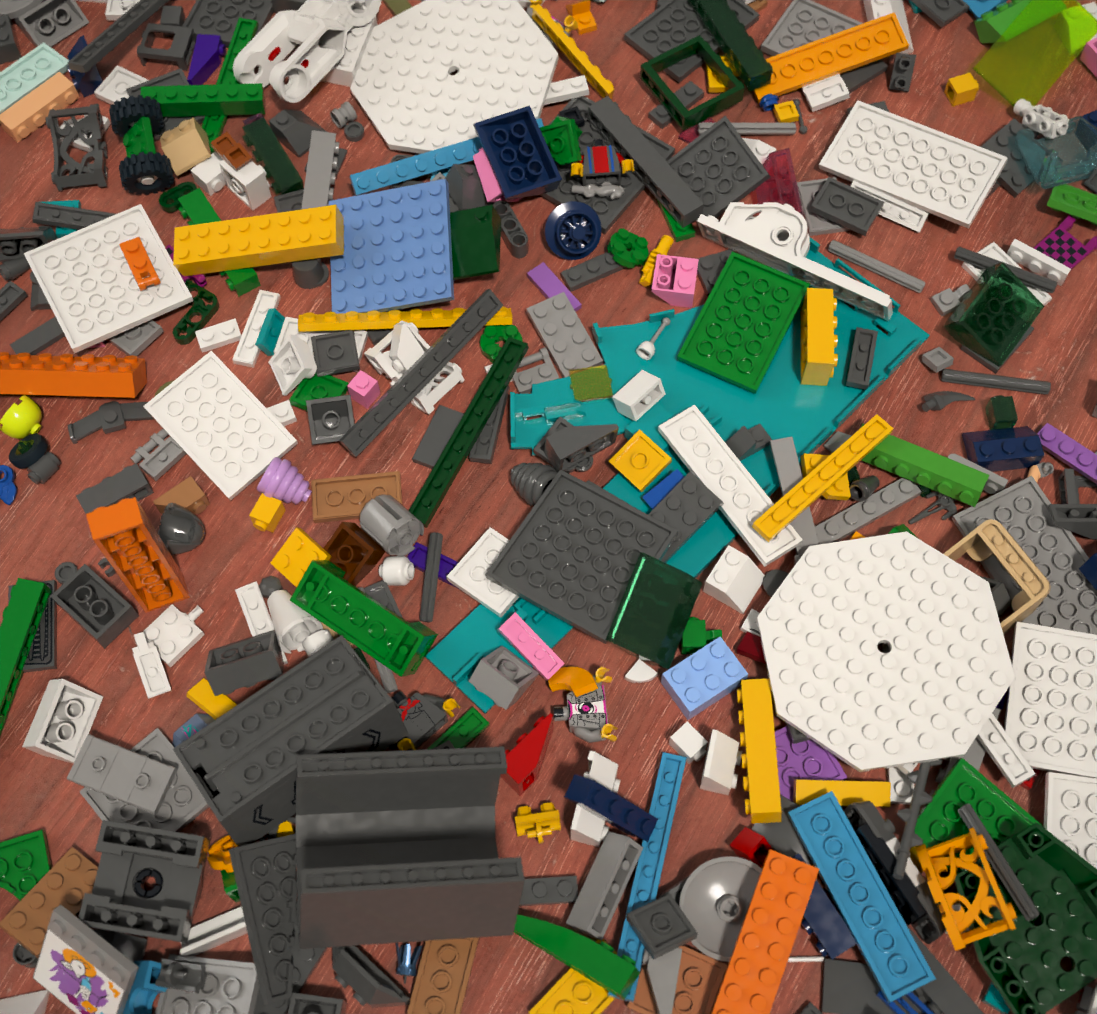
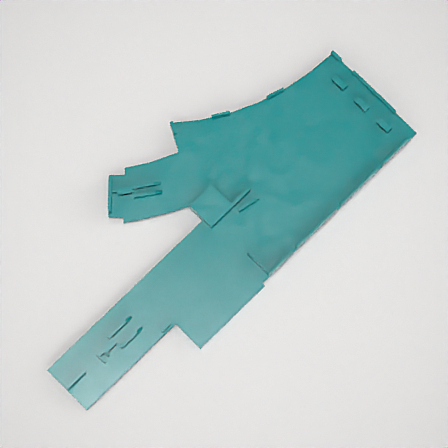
M809 237L810 249L805 258L856 280L839 267L841 266L865 285L881 291L839 258L833 263L819 252L820 244ZM891 297L894 308L892 307L893 314L889 321L854 306L855 309L853 310L843 300L837 298L836 311H834V316H837V327L834 329V335H837L838 341L837 347L834 348V353L838 354L837 367H834L833 378H829L827 386L802 385L800 317L802 301L757 393L754 394L677 360V356L704 304L675 315L674 309L649 314V321L636 324L599 328L597 323H593L592 333L605 364L569 377L533 384L532 393L515 394V392H510L511 449H532V456L537 455L533 452L534 448L560 416L573 426L617 424L619 427L617 435L625 433L624 437L628 441L640 429L668 454L673 461L642 493L620 472L603 489L636 509L649 514L652 509L642 497L676 469L684 477L690 472L658 431L659 425L696 405L725 443L741 427L745 426L749 430L758 424L762 425L772 440L792 436L799 465L801 466L800 457L804 453L813 454L930 335L898 312L900 304ZM668 317L671 322L668 326H665L654 342L655 353L650 360H644L639 357L636 352L639 345L644 341H651L662 325L663 318ZM877 326H881L888 332V334L886 335L879 328H877ZM857 327L878 331L869 386L866 390L845 386ZM641 370H644L661 379L666 394L642 417L634 421L618 413L612 397ZM541 415L540 418L527 420V417ZM770 445L740 461L768 497L780 487ZM720 509L708 519L661 569L656 567L648 579V582L658 589L657 604L652 610L649 611L647 609L643 615H640L649 624L737 538L738 532ZM521 597L513 603L502 618L480 604L425 657L486 714L495 705L494 701L486 694L479 692L469 682L481 659L503 645L533 668L497 630L509 617L516 612L550 649L556 646L574 627Z

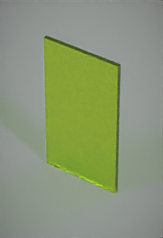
M1031 0L973 69L1013 107L1020 99H1025L1032 106H1035L1084 49L1086 43L1097 33V20L1076 0Z

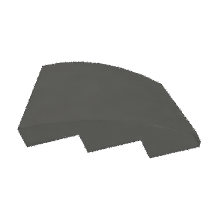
M780 794L782 822L755 823L752 831L764 836L770 846L779 853L788 857H793L799 853L806 864L814 866L787 815L788 812L800 807V805Z

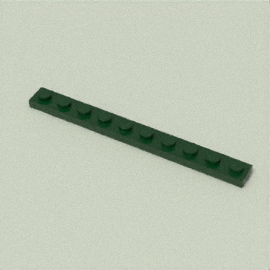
M508 337L409 511L423 523L425 528L430 524L528 351V343Z

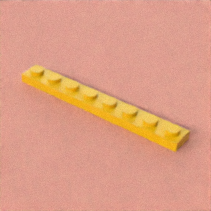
M876 414L753 523L752 528L767 542H770L888 437L894 428Z

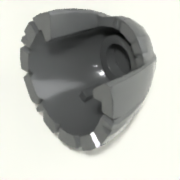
M168 503L160 519L161 525H159L158 535L171 555H178L195 549L204 540L205 528L202 521L183 506L176 503Z

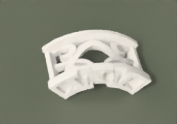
M402 320L399 322L406 323L424 352L430 348L419 335V330L413 323ZM393 330L373 348H369L364 352L380 375L385 373L386 377L392 380L391 386L403 375L392 367L393 360L390 357V351L381 353L392 343ZM448 362L411 400V404L421 411L430 414L435 409L433 406L458 382L462 383L465 381L461 374V368L456 363ZM445 373L448 376L445 378L441 377L440 375Z

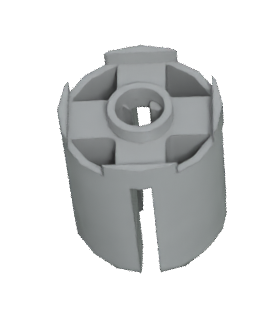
M381 494L376 496L375 500L371 499L366 503L360 513L362 530L390 556H405L415 549L413 544L419 535L423 536L424 534L423 523L391 495Z

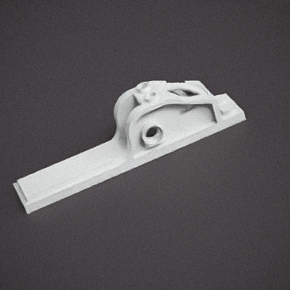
M730 202L720 222L714 216L702 214L697 220L702 236L706 239L810 283V286L814 288L833 289L834 297L884 320L889 321L893 314L890 295L805 258L810 249L807 223L805 218L788 204L782 205L777 202H763V204ZM758 212H761L757 217L752 216Z

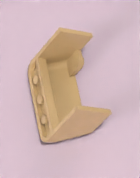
M986 520L944 553V555L954 561L966 552L976 561H985L994 555L1022 589L1012 599L1014 613L1000 623L1003 635L1015 627L1016 622H1021L1031 615L1050 592L1051 585L1048 579L1006 528L997 520Z

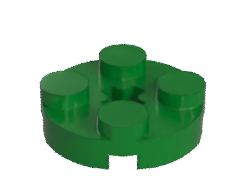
M623 228L614 233L607 244L608 252L611 250L614 255L613 259L618 264L628 268H634L635 265L642 266L649 254L647 248L648 241Z
M514 325L487 326L480 339L481 352L484 357L486 356L490 362L494 363L503 348L499 347V344L496 343L499 341L506 342L508 337L523 342L518 328Z

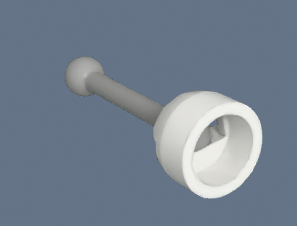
M668 317L663 318L662 325L651 341H644L639 345L636 350L639 357L644 360H650L655 353L654 342L665 326H668L671 322Z

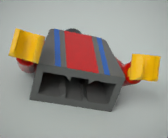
M601 139L594 140L592 147L585 148L584 155H581L582 161L571 164V176L580 175L583 186L587 184L598 186L606 181L612 184H621L622 172L625 174L627 171H635L632 159L625 160L620 153L615 151L612 145L604 146V141Z

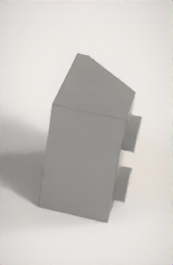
M502 645L480 660L469 682L479 692L491 698L496 705L507 710L519 700L537 678L539 672Z

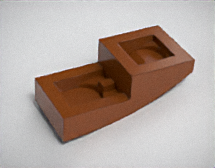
M228 132L210 142L211 147L234 170H238L253 160L246 149L240 143L237 144Z

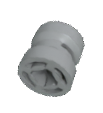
M347 101L341 104L339 109L335 108L330 111L331 119L339 129L346 126L347 122H353L357 119L354 108Z

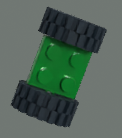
M132 95L128 99L123 97L121 101L116 100L114 104H111L109 113L112 130L116 135L119 134V137L123 138V144L127 153L124 161H121L119 165L122 187H124L125 191L129 190V193L133 194L136 192V195H141V193L149 195L152 192L156 194L159 190L165 191V188H170L171 184L174 183L170 159L166 155L161 156V153H156L153 136L156 135L155 132L159 133L164 127L160 103L154 98L151 100L149 96L143 98L142 95H138V97Z

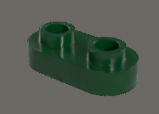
M183 182L162 193L159 197L162 210L165 212L178 210L181 207L178 198L196 190V185L192 182Z

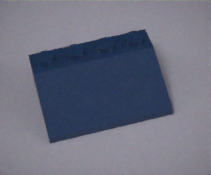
M530 106L473 124L505 200L540 195L557 189L562 178Z

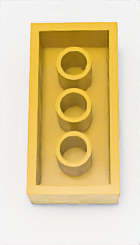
M807 288L800 311L802 385L827 386L829 378H833L834 367H837L838 354L834 353V348L837 347L838 341L837 335H834V329L837 327V316H834L837 298H833V289Z

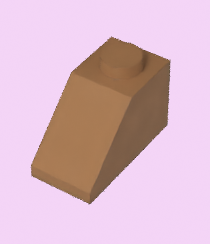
M191 476L153 501L161 514L164 513L168 503H176L183 506L193 514L203 512L210 505L206 495Z

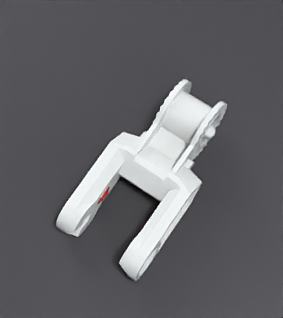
M307 0L298 10L279 11L235 58L233 74L240 84L262 83L263 88L270 83L280 99L291 103L301 101L344 56L347 32L353 26H364L371 22L379 11L381 0ZM300 45V47L285 61V59ZM256 66H258L259 68L257 74L254 73V68ZM288 77L289 82L285 85L284 79Z

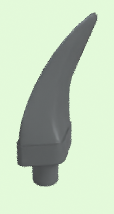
M934 392L924 397L925 403L922 404V409L925 412L941 410L951 402L975 400V398L958 392Z

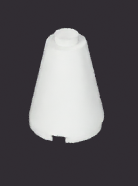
M276 590L268 598L267 604L278 644L285 653H292L290 650L296 649L298 652L304 651L303 641L311 634L320 631V629L323 630V625L318 619L291 602L292 595L286 590Z

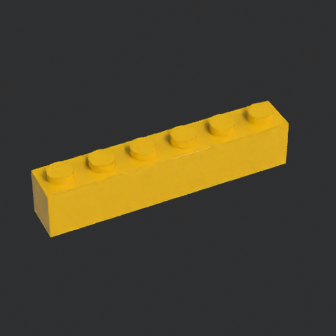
M769 678L741 680V689H737L738 704L742 703L743 710H738L739 725H744V732H740L741 747L746 746V754H741L742 769H747L748 776H743L744 791H749V799H745L746 814H751V824L782 822Z

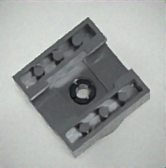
M103 820L95 849L96 852H101L102 854L92 894H84L78 919L89 928L187 943L194 911L202 894V875L210 840L204 836ZM154 877L158 886L155 885L154 889L147 891L145 889V882L147 879Z

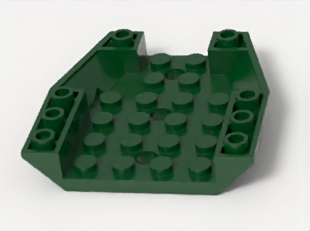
M1036 822L1007 838L997 846L1037 907L1041 916L1040 924L1034 926L1030 921L1025 920L990 864L1006 904L1011 902L1017 918L1013 919L1016 929H1008L972 942L978 962L1013 1014H1045L1097 978V869ZM979 857L975 864L985 870ZM962 869L956 874L954 883L957 893L965 897L972 905L978 892L980 878ZM990 883L987 896L997 898ZM961 903V906L966 913L968 909L963 903ZM995 906L989 909V913L993 918L984 915L982 910L978 915L985 925L1003 919L1000 910ZM974 920L968 927V930L971 931L979 928L980 925ZM1064 956L1069 957L1072 961V968L1068 972H1065L1060 967V960Z

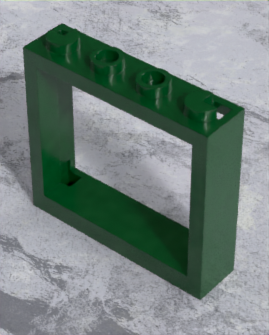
M700 35L641 64L640 79L683 131L743 101L745 90L743 83L734 76L732 70L722 62L721 57L711 49L710 44L704 41ZM698 53L728 88V91L688 111L657 73Z

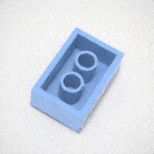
M720 636L662 673L661 684L686 719L689 720L740 687L741 680H747L748 673Z

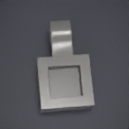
M967 284L960 286L955 292L948 288L932 296L930 301L939 314L944 316L959 309L961 306L960 301L969 297L967 293L971 292V289Z

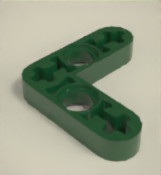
M190 280L184 282L189 292L197 291L198 294L193 297L192 302L188 303L192 307L173 329V336L176 342L181 345L192 342L196 337L195 331L203 329L220 306L217 297L213 293ZM200 315L202 317L199 322H191L193 316ZM187 332V335H186V336H185V335H181V336L179 335L180 333H183V334H184V333Z

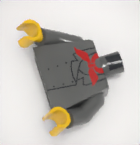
M402 691L397 692L392 697V700L398 708L397 710L407 729L408 735L395 744L400 751L408 749L417 750L448 722L447 714L450 717H454L452 710L454 708L460 709L461 707L452 698L447 700L430 694L421 695L417 692L408 699Z

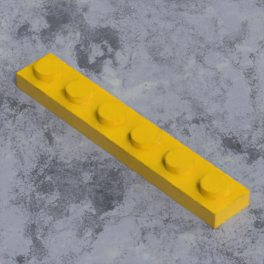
M540 4L533 7V20L582 75H585L586 80L602 98L609 96L612 99L614 86L611 81L606 80L601 75L600 69L596 65L593 66L587 54L579 50L574 39L564 33L563 27L551 18V14L546 8L543 9Z

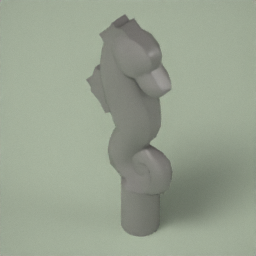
M606 181L600 187L594 184H587L586 186L573 185L572 193L584 194L588 198L593 197L595 194L599 196L610 195V199L613 200L620 198L624 194V188L612 185V183Z

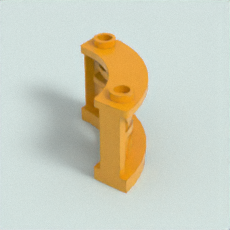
M974 827L969 829L970 833L927 848L923 844L915 847L922 869L928 879L927 883L935 903L941 902L938 907L956 951L965 948V944L1008 929H1016L1013 919L1017 918L1012 903L1006 904L984 852V850L988 849L983 834L977 835ZM974 847L971 855L965 854L967 849ZM960 852V858H956L955 854ZM979 857L985 870L975 864ZM947 866H950L949 876L946 878L940 877V873L942 871L948 872ZM957 867L965 869L980 878L978 892L972 905L960 894L944 893V889L954 882ZM990 883L997 898L987 896ZM959 901L963 903L968 910L965 913L964 909L961 906V909L959 911H954L953 904ZM992 906L997 907L1003 919L985 925L978 916L982 910L984 915L993 918L989 913V909ZM974 920H976V922L980 925L979 928L973 929L965 933H961L964 930H966L974 922Z

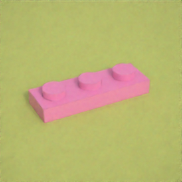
M516 612L497 629L546 681L565 664Z

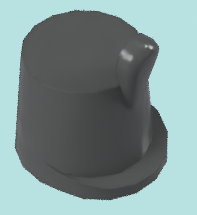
M321 258L291 262L294 281L301 288L313 289L320 287L329 278L328 267L321 262Z

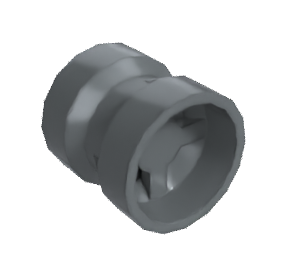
M17 943L12 954L14 960L27 968H36L38 958L21 944Z

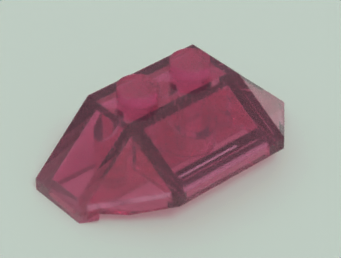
M787 148L769 153L763 163V167L771 177L756 188L758 203L777 202L782 205L788 204L804 217L790 149Z

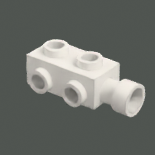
M1025 99L1018 100L1014 106V113L1023 117L1022 124L1029 127L1030 130L1043 134L1047 139H1055L1066 134L1069 119L1065 114L1060 115L1054 112L1052 108L1044 107L1040 104L1032 106Z

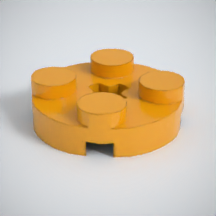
M230 835L215 842L208 850L210 856H207L211 868L215 870L225 869L227 873L234 872L229 849L238 847Z

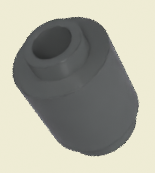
M46 452L36 463L27 468L29 473L27 476L35 484H44L59 469L58 466L61 462L54 454Z

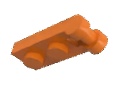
M140 237L119 244L140 291L147 289L146 287L152 284L155 286L161 284Z

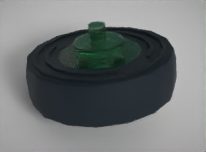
M39 434L26 436L11 449L9 453L10 462L19 469L31 466L47 451V441Z

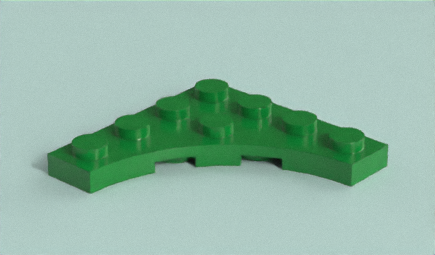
M44 830L0 842V887L21 901L52 868Z

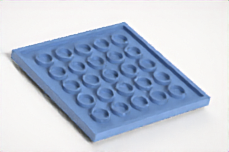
M446 179L329 201V206L336 205L344 217V255L330 256L332 312L337 314L349 311L367 313L372 310L386 312L454 300L449 185Z

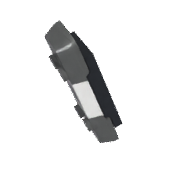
M871 801L854 802L848 805L844 813L904 922L908 926L911 924L925 943L931 944L940 938L946 930L938 907L941 903H935L929 885L910 857L907 860L903 879L898 880L893 877L898 856L897 850L900 848V842L893 834L895 832L893 823L889 819L884 820Z

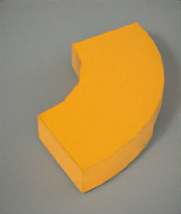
M562 667L548 680L552 692L566 689L574 692L576 697L598 689L592 674L579 667Z

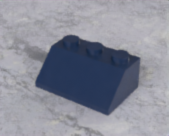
M1028 426L962 433L968 460L991 472L1030 468L1033 465L1039 464L1044 457L1039 435Z

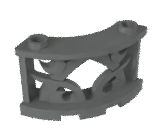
M99 104L60 110L51 109L48 117H46V125L51 130L54 149V171L51 173L53 184L57 185L58 191H63V187L90 184L106 187L108 183V167H106L105 162L108 159L106 141L102 142L103 133H101V130H104ZM88 115L79 122L75 118V116ZM71 117L74 126L71 127L68 122L64 121L66 127L60 129L58 118ZM84 130L86 135L88 132H92V137L86 139L82 131ZM77 135L85 144L94 147V150L88 152L83 157L81 164L72 159L67 153L68 148ZM94 158L95 162L90 164L88 160ZM70 171L69 175L64 176L65 172Z

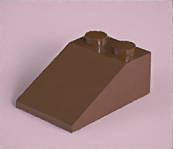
M341 522L323 548L332 556L329 561L346 572L343 579L355 587L376 566L386 552L357 524L352 522Z

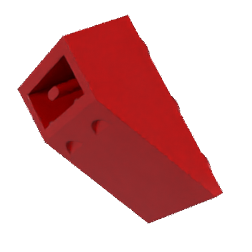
M551 713L546 717H540L534 724L535 728L529 734H522L516 741L517 745L511 751L509 749L505 751L507 772L506 774H501L500 777L519 796L538 779L554 729L553 715Z

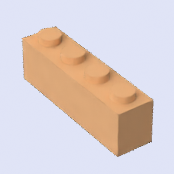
M58 72L1 113L0 124L6 133L16 142H20L46 122V117H48L51 109H64L79 98L78 92L74 84L62 73Z

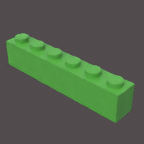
M892 435L886 437L862 459L864 462L973 507H976L989 478V475Z

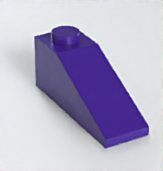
M197 34L187 78L189 85H203L220 66L222 57L226 55V45L222 43L220 35Z

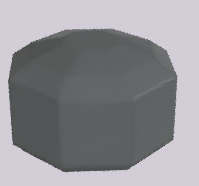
M274 576L263 578L259 585L262 596L267 599L274 591L283 590L279 578Z

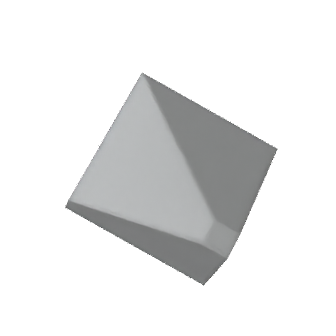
M837 431L824 445V448L833 453L851 435Z

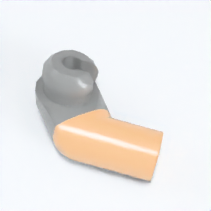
M1050 462L1033 465L1028 471L1027 478L1032 476L1038 482V479L1052 474L1054 466Z

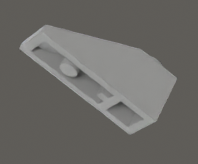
M645 948L642 964L647 965L646 974L658 1014H672L682 955L681 948H676L654 960Z

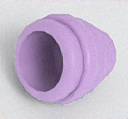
M279 457L272 459L256 488L258 492L264 493L266 497L283 500L285 503L292 501L296 505L301 500L306 502L312 492L308 489L310 483L304 480L302 474L298 473V468L292 466L289 460H281Z

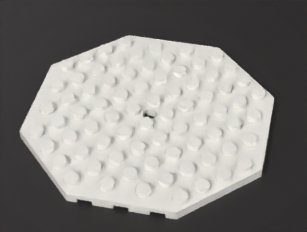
M425 0L373 28L350 90L380 136L385 140L389 149L422 154L476 138L478 135L474 129V123L523 107L530 106L535 119H539L559 56L558 52L517 0ZM456 70L459 72L455 75H450V73Z
M907 531L809 546L757 616V625L767 664L776 715L859 772L883 767L885 769L904 766L905 764L916 762H931L949 757H963L1015 679L989 582ZM880 643H888V646L890 647V652H880L877 648V645Z

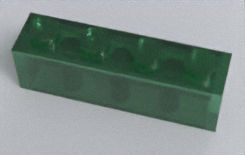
M263 117L242 127L244 136H242L243 142L247 148L251 147L253 151L251 154L255 162H260L266 171V179L270 178L274 193L282 195L304 189L302 178L265 118Z

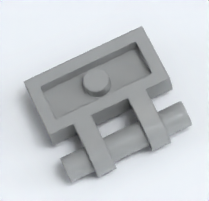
M161 429L157 434L151 435L149 437L150 440L143 447L139 446L135 450L136 453L130 457L131 461L135 464L143 459L139 466L154 481L163 476L186 454L171 436L165 441L163 440L168 436L164 429ZM156 446H158L157 449H155L151 454H149V452H150L152 449H154Z

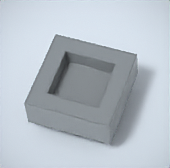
M940 347L922 355V362L935 373L953 365L954 358Z

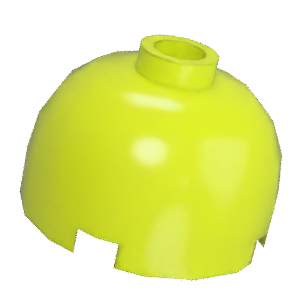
M26 395L20 397L19 399L22 402L19 405L14 403L0 421L3 425L0 426V431L11 438L23 439L30 434H37L42 427L39 424L42 419V411Z

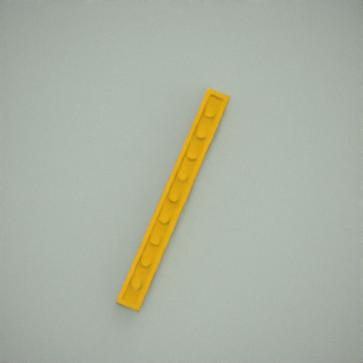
M503 306L484 326L512 325L511 308ZM435 308L431 311L413 309L405 312L400 310H390L389 312L372 310L367 313L349 311L342 314L335 312L314 314L308 312L299 315L298 332L394 329V325L401 320L408 323L411 322L417 328L450 327L466 310L464 308H454L453 310Z

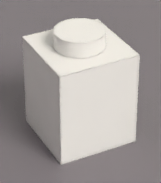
M688 721L670 737L669 745L680 756L687 757L686 762L688 764L693 760L698 762L707 753L705 749L708 741Z

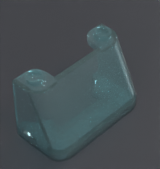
M1081 116L1069 119L1066 134L1055 139L1041 138L1034 140V133L1030 129H1022L1017 132L1015 146L1035 183L1042 189L1088 179L1097 167V127Z

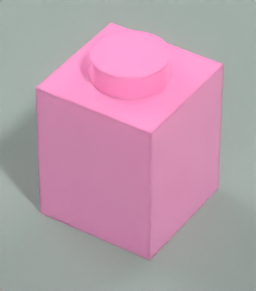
M361 370L347 385L351 399L366 409L381 394L378 381Z

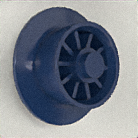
M578 201L565 202L557 206L548 216L545 224V239L549 248L559 257L568 260H578L588 256L597 247L601 238V222L597 213L587 204Z

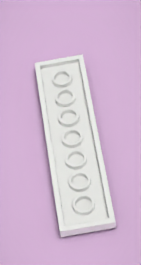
M696 405L691 406L658 426L660 434L689 471L723 501L724 504L719 509L764 567L802 544V538L791 524L786 526L770 542H767L752 528L753 523L771 508L774 503Z

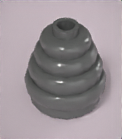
M520 463L511 470V483L526 503L534 507L558 472L550 465Z

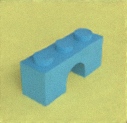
M134 961V964L139 968L122 1014H152V1005L155 997L160 992H166L167 988L155 985L161 972V963Z

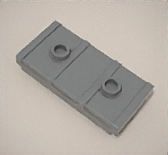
M88 734L67 776V780L157 815L178 769Z

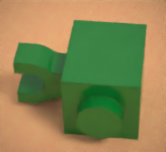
M690 617L681 622V654H694L706 646V643H711L720 636L722 638V630L706 631L705 620Z

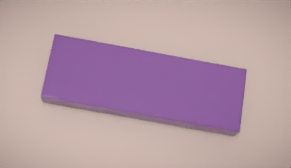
M544 262L527 272L529 280L546 299L564 292L575 312L582 308V304Z

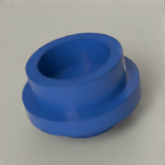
M767 94L762 97L759 105L764 111H771L774 105L778 104L779 98L777 95Z

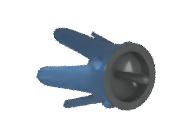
M396 943L398 958L396 975L404 976V984L406 983L407 976H416V964L422 945L415 947L411 957L410 944L401 945L399 951V945Z

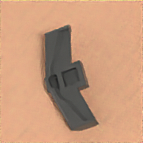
M117 401L102 404L98 411L67 426L70 439L73 444H76L78 440L101 428L107 434L125 429V421L150 420L154 418L143 407L148 402L119 404Z

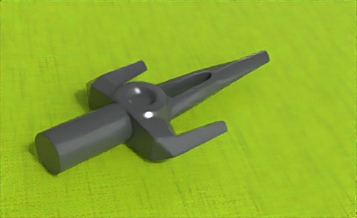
M937 491L926 495V498L938 495L939 499L909 520V524H913L942 509L949 510L942 517V520H946L957 513V507L954 504L956 499ZM936 505H939V508H937V509H935V510H933V511H931V512H928L930 509H932V508L935 507Z

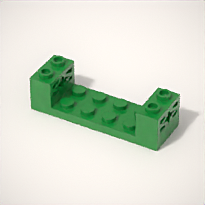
M312 560L290 601L339 635H342L400 677L415 674L438 634L421 622L408 623L343 579L346 572L329 560Z

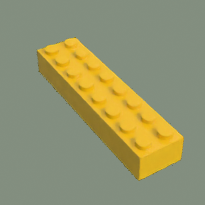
M336 205L175 227L173 265L183 276L344 255V217Z

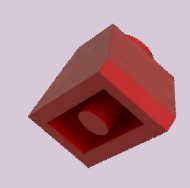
M746 827L730 844V847L739 858L749 860L761 868L770 849L773 850L764 836Z

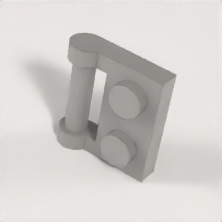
M546 347L522 359L518 368L540 360L543 361V364L519 373L515 372L512 380L518 394L531 393L533 384L560 379Z

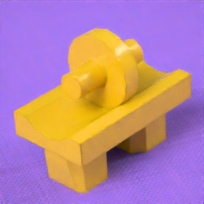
M552 802L540 805L541 813L535 814L531 813V807H519L515 817L517 836L538 837V843H543V836L552 835V831L561 830L559 810L555 809Z

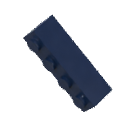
M574 774L564 796L566 799L624 833L646 842L649 841L658 821L651 814L598 782Z
M799 853L791 857L805 863ZM815 880L801 924L808 935L813 933L818 942L815 943V946L823 958L828 956L829 959L833 960L854 946L856 942L818 881Z

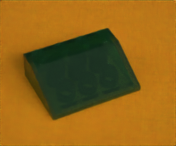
M1003 262L986 268L943 327L957 342L1000 367L1044 308V305Z
M640 552L606 641L650 665L669 670L703 583L671 565Z

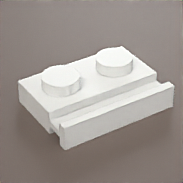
M840 73L802 87V92L812 112L850 98V93L840 77Z

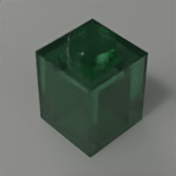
M998 395L990 398L985 408L990 430L1013 428L1018 420L1013 397Z

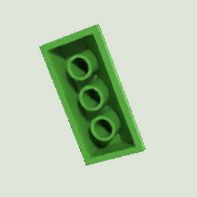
M1011 0L1009 3L1005 2L997 5L994 11H987L981 14V18L974 21L980 43L1006 42L1066 8L1060 0Z

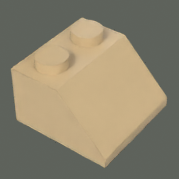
M194 117L184 120L179 126L172 130H167L160 136L161 148L167 158L170 159L172 169L177 176L211 157L208 135Z

